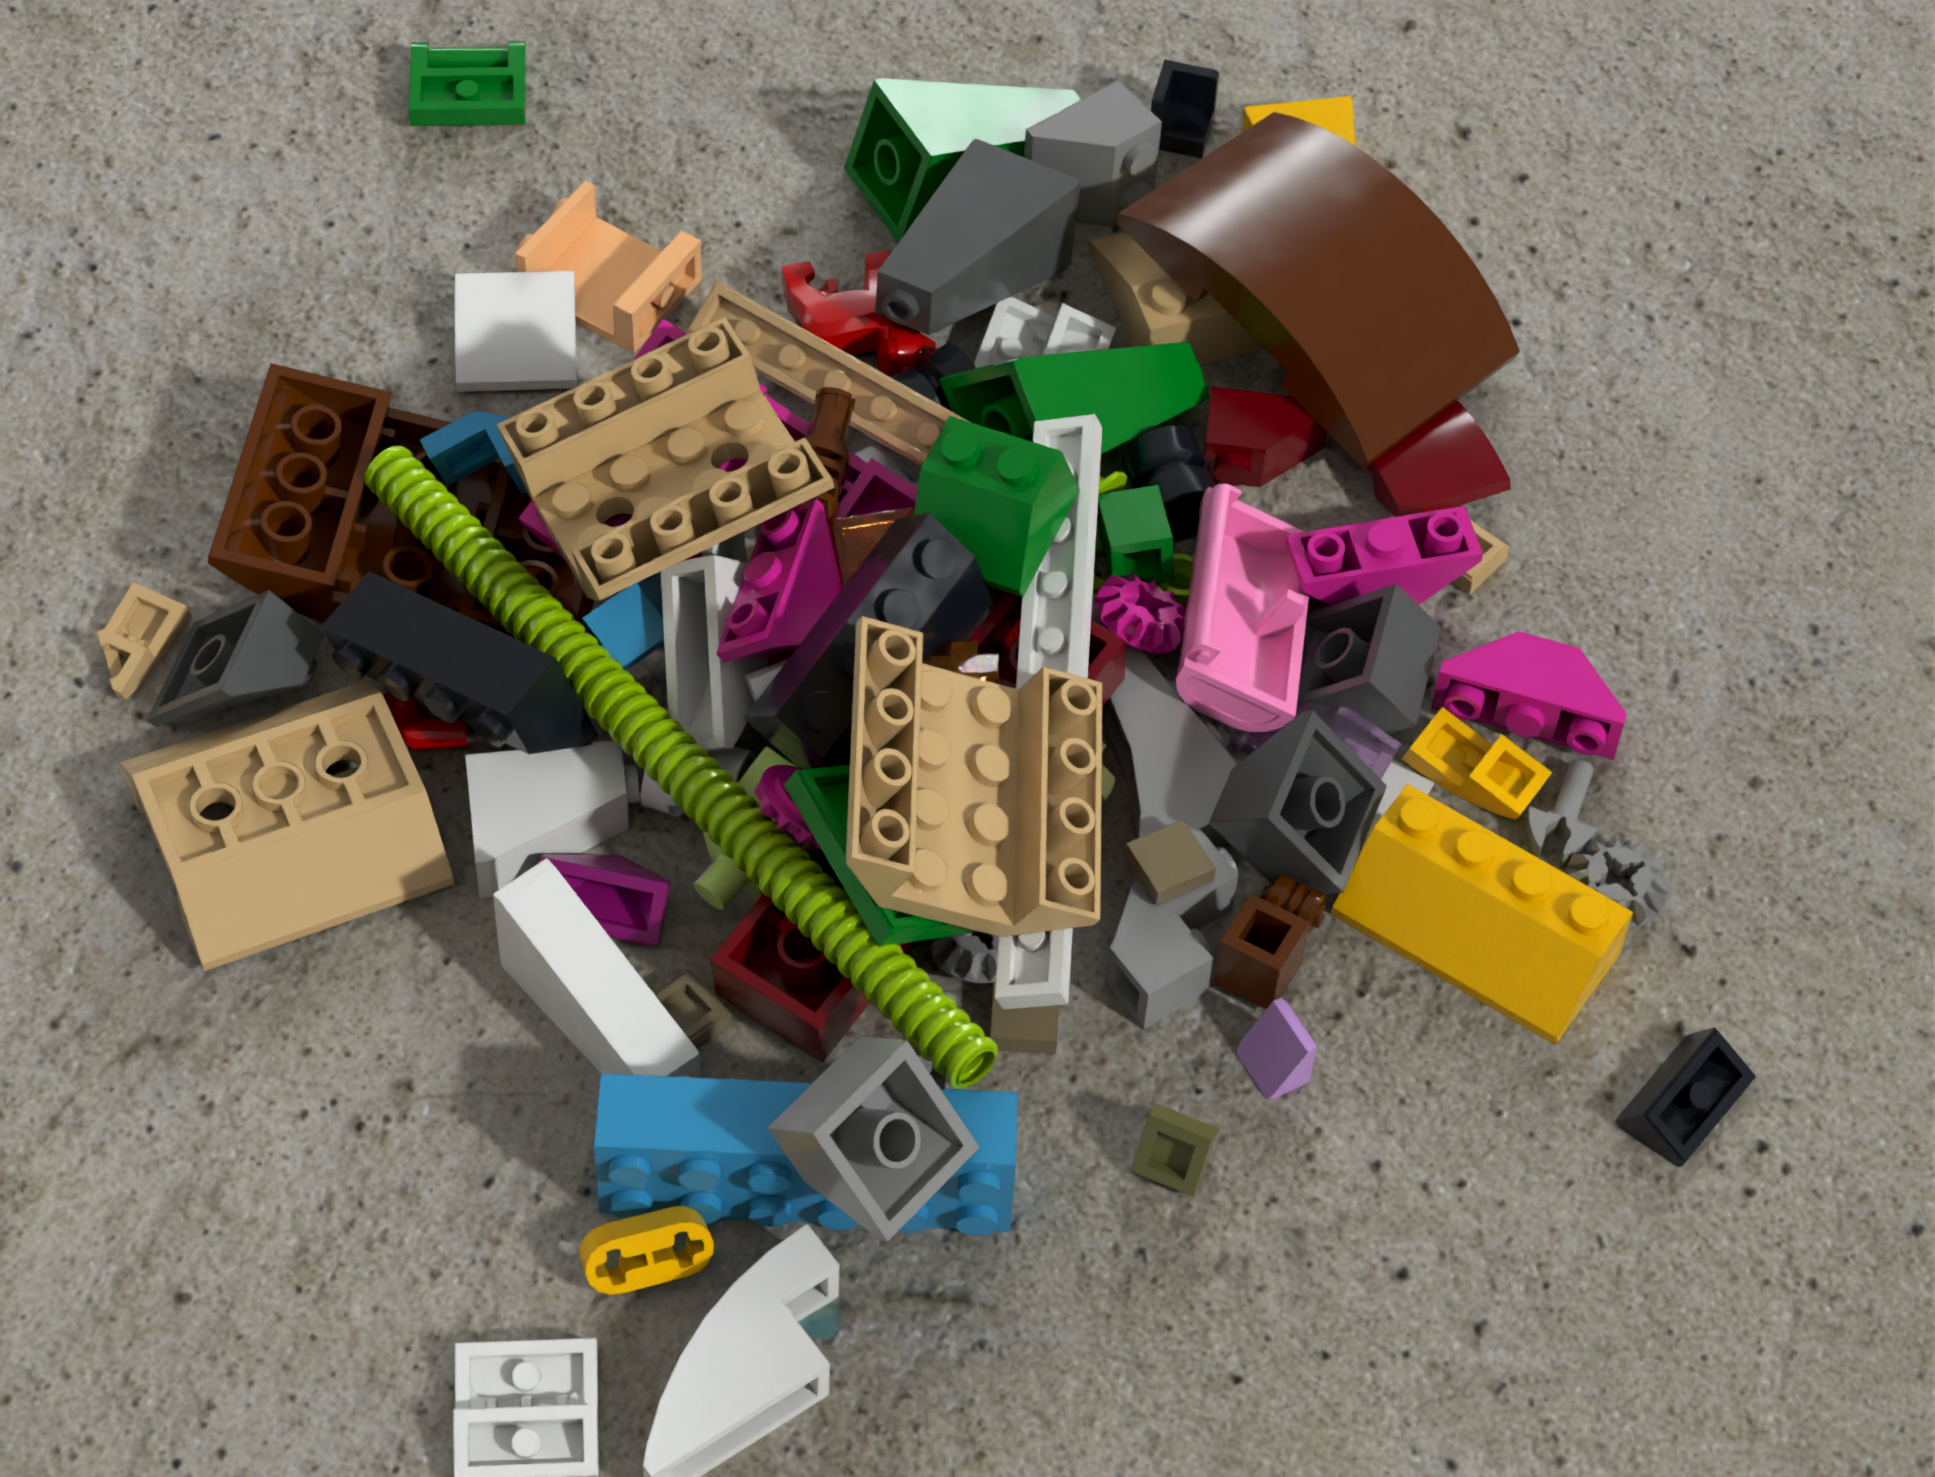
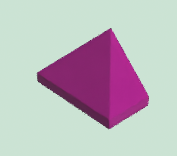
M543 854L541 856L540 862L547 858L557 868L609 937L655 947L660 944L670 880L621 855Z

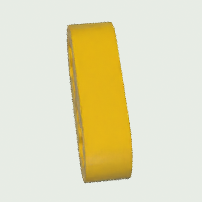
M675 1206L606 1223L592 1229L584 1237L579 1247V1260L589 1284L595 1290L608 1295L623 1294L689 1277L700 1272L709 1263L714 1253V1241L701 1214L695 1209L686 1206ZM680 1232H687L686 1248L674 1252L672 1248L675 1242L674 1235ZM612 1249H619L621 1253L618 1259L619 1266L607 1269L604 1264L607 1260L606 1252Z

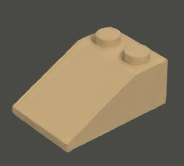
M1126 232L1089 240V250L1132 347L1190 342L1199 364L1257 351L1258 342L1210 294L1195 302Z

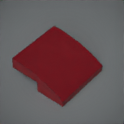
M1458 400L1366 467L1373 475L1375 497L1394 517L1453 508L1511 490L1510 478L1495 449L1474 418Z

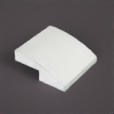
M574 271L455 274V368L457 392L572 389L577 387Z
M1009 297L994 304L972 362L976 368L1019 357L1109 349L1116 327L1062 303L1056 315L1053 316L1016 298Z
M597 1338L455 1343V1409H453L454 1477H599Z

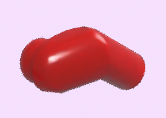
M389 692L383 695L403 741L409 749L427 751L468 747L465 723L457 720L454 724H449L439 718H428L420 709L416 708L415 699L410 698L407 702L395 698Z

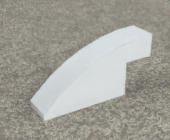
M761 523L702 551V557L683 560L661 571L668 712L672 719L682 725L685 732L690 733L694 737L698 745L706 749L707 753L733 748L747 722L744 717L754 705L753 697L744 676L768 666L769 657L723 662L716 654L726 627L727 617L733 608L741 586L744 570L749 563L759 537Z
M808 1224L773 1247L732 1284L701 1322L679 1357L659 1401L646 1445L643 1462L644 1477H701L829 1395L830 1363L798 1322L839 1297V1263Z

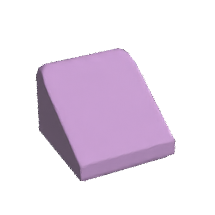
M1281 997L1269 1005L1241 1040L1236 1052L1237 1057L1263 1096L1268 1100H1272L1310 1082L1317 1045L1290 1005Z

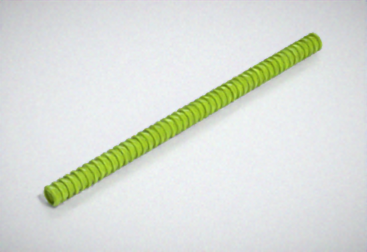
M392 446L378 454L367 468L365 484L372 493L377 495L383 504L388 506L393 515L399 517L405 527L410 528L412 534L417 539H420L428 550L433 552L439 562L444 563L446 569L454 574L462 585L467 587L473 597L478 598L485 609L490 610L492 616L497 621H500L503 627L513 634L515 639L556 657L587 714L591 718L596 719L599 726L603 730L608 731L616 743L621 744L624 752L632 756L636 764L640 768L645 769L647 775L652 780L658 782L659 787L664 793L670 794L673 802L677 806L682 807L690 819L695 820L701 831L708 833L710 840L714 844L719 845L727 857L733 859L739 870L746 872L748 879L752 883L759 885L761 892L766 897L772 898V902L777 909L784 911L787 919L791 923L798 925L800 932L805 937L811 938L815 948L823 951L826 959L830 963L837 965L839 972L844 977L850 978L854 988L864 992L866 1000L870 1004L877 1006L879 1013L884 1018L891 1020L893 1028L897 1032L904 1033L905 1039L911 1046L918 1047L920 1055L925 1060L932 1061L931 1064L938 1074L946 1075V1081L952 1088H966L981 1080L992 1068L997 1057L998 1046L992 1038L984 1037L985 1034L978 1024L972 1023L969 1015L964 1010L957 1009L955 1001L950 996L943 995L942 988L936 982L930 981L928 974L923 969L916 967V963L910 955L903 954L899 944H888L878 947L847 892L843 888L838 887L830 875L824 873L818 862L811 860L805 849L798 847L792 836L785 834L784 830L777 829L778 823L762 813L757 801L747 795L745 789L740 784L734 782L732 776L727 771L722 770L716 759L709 757L706 749L698 745L694 737L690 733L685 732L682 725L672 719L670 713L665 708L660 707L657 700L647 694L645 688L640 683L635 682L633 676L628 671L623 670L618 660L612 658L608 650L600 646L596 638L588 634L585 627L575 621L569 611L563 609L561 603L553 598L549 591L541 586L538 580L529 574L521 563L516 561L511 552L505 550L499 540L493 538L487 528L482 527L480 521L472 516L468 509L460 504L457 498L452 493H449L446 487L437 481L435 476L426 470L418 459L414 458L409 449L403 446Z

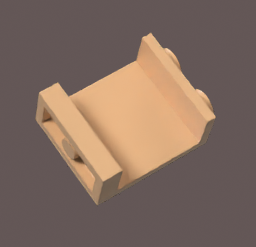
M584 181L569 198H562L554 207L550 218L534 234H528L523 238L514 258L517 272L574 271L576 323L633 354L652 335L662 319L666 320L702 280L701 240L681 230L663 251L596 217L595 185Z

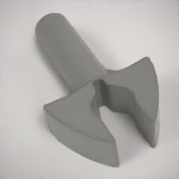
M1582 759L1572 760L1569 763L1554 809L1544 812L1530 806L1526 818L1525 835L1531 854L1539 858L1544 840L1554 836L1556 831L1562 832V839L1566 846L1559 865L1560 869L1567 867L1572 854H1580L1584 851L1589 840H1594L1597 827L1582 824L1578 819L1594 771L1589 762Z

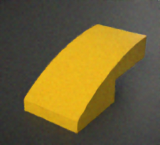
M1441 707L1401 759L1416 771L1458 797L1515 821L1552 774L1550 770L1501 734L1492 745L1443 707Z

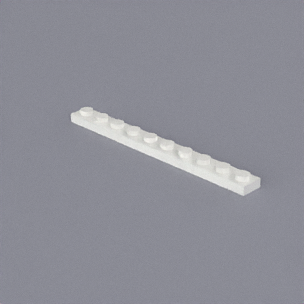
M1095 414L1034 422L1033 442L1062 451L1080 492L1025 595L1022 597L1016 689L1018 690L1043 666L1088 678L1102 426ZM1073 928L999 937L995 999L1002 1009L1068 1004Z

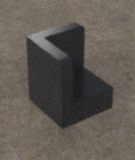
M1164 59L1151 102V112L1162 122L1159 150L1203 158L1215 118L1220 73L1217 70Z

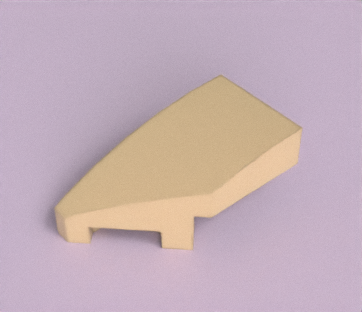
M134 582L130 585L105 628L96 631L111 675L112 689L117 697L124 700L129 698L156 669L192 617L186 605Z

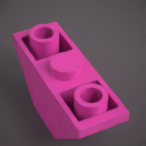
M817 498L801 503L761 523L759 537L749 563L744 570L741 586L733 608L727 617L726 627L716 652L723 662L775 657L794 652L843 589L824 506Z
M1465 506L1289 534L1286 536L1285 542L1302 591L1330 606L1393 584H1397L1410 598L1420 605L1480 563L1483 557L1482 549Z
M1520 631L1443 661L1439 670L1431 706L1435 710H1440L1443 707L1461 720L1478 721L1509 730L1521 737L1538 738L1572 748L1574 751L1584 755H1598L1612 760L1615 758L1627 716L1625 710L1580 648Z

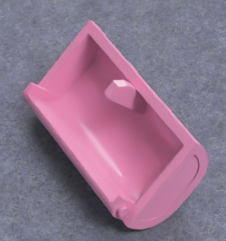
M1218 484L1214 488L1208 487L1200 501L1197 539L1191 566L1190 590L1184 617L1180 662L1176 675L1177 693L1184 703L1191 708L1230 727L1246 732H1268L1282 728L1296 716L1309 594L1301 589L1285 542L1287 535L1304 531L1237 500L1241 495L1240 489L1229 484Z

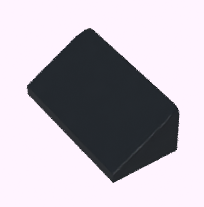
M1715 1027L1691 1033L1678 1044L1615 1121L1625 1132L1675 1166H1683L1756 1078V1075Z

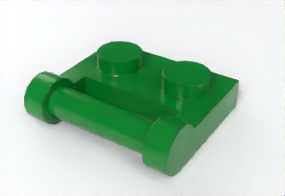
M508 41V47L430 48L429 42H411L410 126L526 125V41Z

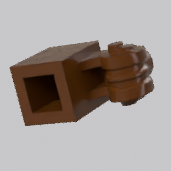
M1281 874L1276 881L1266 886L1260 897L1250 893L1220 941L1213 984L1264 1009H1267L1274 1000L1281 998L1302 965L1307 934H1310L1315 927L1320 928L1325 918V914H1323L1325 909L1323 904L1325 893L1317 889L1310 890L1304 883L1297 884L1294 878L1286 874Z

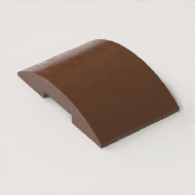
M1277 112L1271 113L1119 212L1114 220L1195 302L1210 294L1287 370L1280 386L1363 468L1373 463L1507 365L1520 352L1510 325L1479 269L1433 211L1400 179L1367 153L1326 129L1297 117Z
M270 363L208 555L209 565L256 594L270 590L298 614L320 623H324L370 571L515 638L513 634L503 627L500 621H497L492 616L490 610L485 609L478 598L473 597L467 587L462 585L456 576L446 569L444 563L439 562L433 552L428 550L422 541L412 534L410 528L405 527L399 517L393 515L388 506L383 504L377 495L372 493L366 486L365 473L372 460L385 449L392 446H403L409 449L414 458L418 459L425 469L430 471L436 480L441 482L447 491L452 493L458 502L464 505L470 514L480 521L482 527L487 528L491 532L494 539L502 543L505 550L514 555L516 561L521 563L528 573L533 575L539 584L545 587L551 596L561 603L563 609L573 615L575 621L583 625V617L592 611L594 599L586 596L568 563L519 522V517L532 500L528 492L520 493L501 458L447 486L429 459L420 439L452 422L391 408V392Z

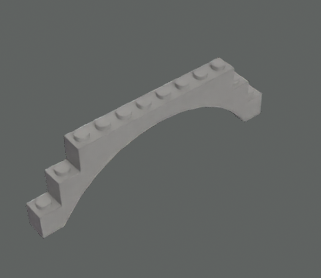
M878 442L855 453V455L867 463L873 458L918 488L919 479L913 482L907 467L900 460L893 461ZM987 586L993 602L989 609L993 610L1007 592ZM1093 594L1091 620L1106 628L1095 611L1094 598L1096 594ZM1125 644V679L1102 707V726L1105 729L1127 785L1135 839L1184 819L1216 868L1213 882L1158 905H1155L1134 871V880L1115 937L1110 945L1106 983L1144 1030L1208 993L1214 956L1207 939L1199 929L1233 910L1239 878L1238 869L1233 858L1224 849L1231 844L1209 824V821L1231 770L1238 764L1226 751L1224 742L1216 728L1208 722L1203 723L1193 710L1184 703L1177 693L1176 682L1172 679H1165L1151 662L1149 653Z

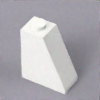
M611 740L530 755L521 750L465 755L479 899L493 897L495 892L540 863L543 854L578 855L629 829L628 803L640 802L636 764L624 765L621 744Z

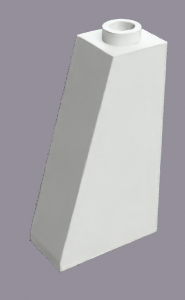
M547 858L493 894L501 967L600 1073L701 1078L700 1052L557 868Z

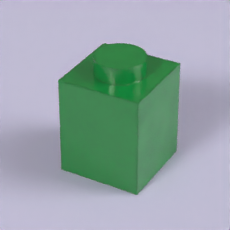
M1154 485L1098 494L1099 539L1109 576L1124 578L1127 574L1132 573L1141 581L1147 583L1153 579L1156 584L1174 581L1173 537L1159 486Z

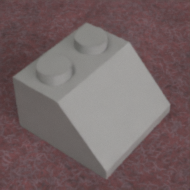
M1117 80L1027 128L1024 158L1080 179L1076 222L1110 226L1115 223L1114 220L1119 212L1155 189L1162 122Z
M860 1036L767 1128L808 1185L877 1239L887 1242L980 1148L909 1042L902 1039Z

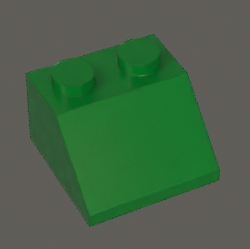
M949 416L920 468L914 515L931 513L976 556L987 586L1023 597L1080 490L1062 451Z

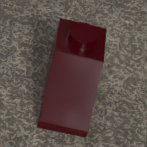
M1212 387L1203 455L1207 463V470L1210 472L1214 482L1231 486L1262 487L1325 448L1327 432L1291 396Z

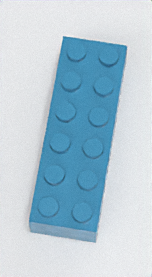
M601 1073L594 1139L599 1213L613 1214L620 1219H625L669 1207L686 1206L695 1209L701 1214L706 1224L713 1223L719 1219L751 1220L755 1224L766 1227L782 1226L788 1222L820 1223L829 1229L846 1230L860 1225L802 1179L767 1129L812 1083ZM941 1089L980 1148L898 1232L915 1233L926 1228L958 1229L961 1233L971 1236L989 1235L995 1231L1010 1232L1016 1170L1018 1092Z

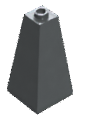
M974 138L878 270L875 313L897 324L905 325L930 335L1066 271L1071 264L1081 180Z

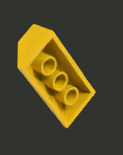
M1407 784L1373 827L1357 858L1344 892L1339 893L1332 907L1331 915L1556 1045L1621 954L1633 912Z

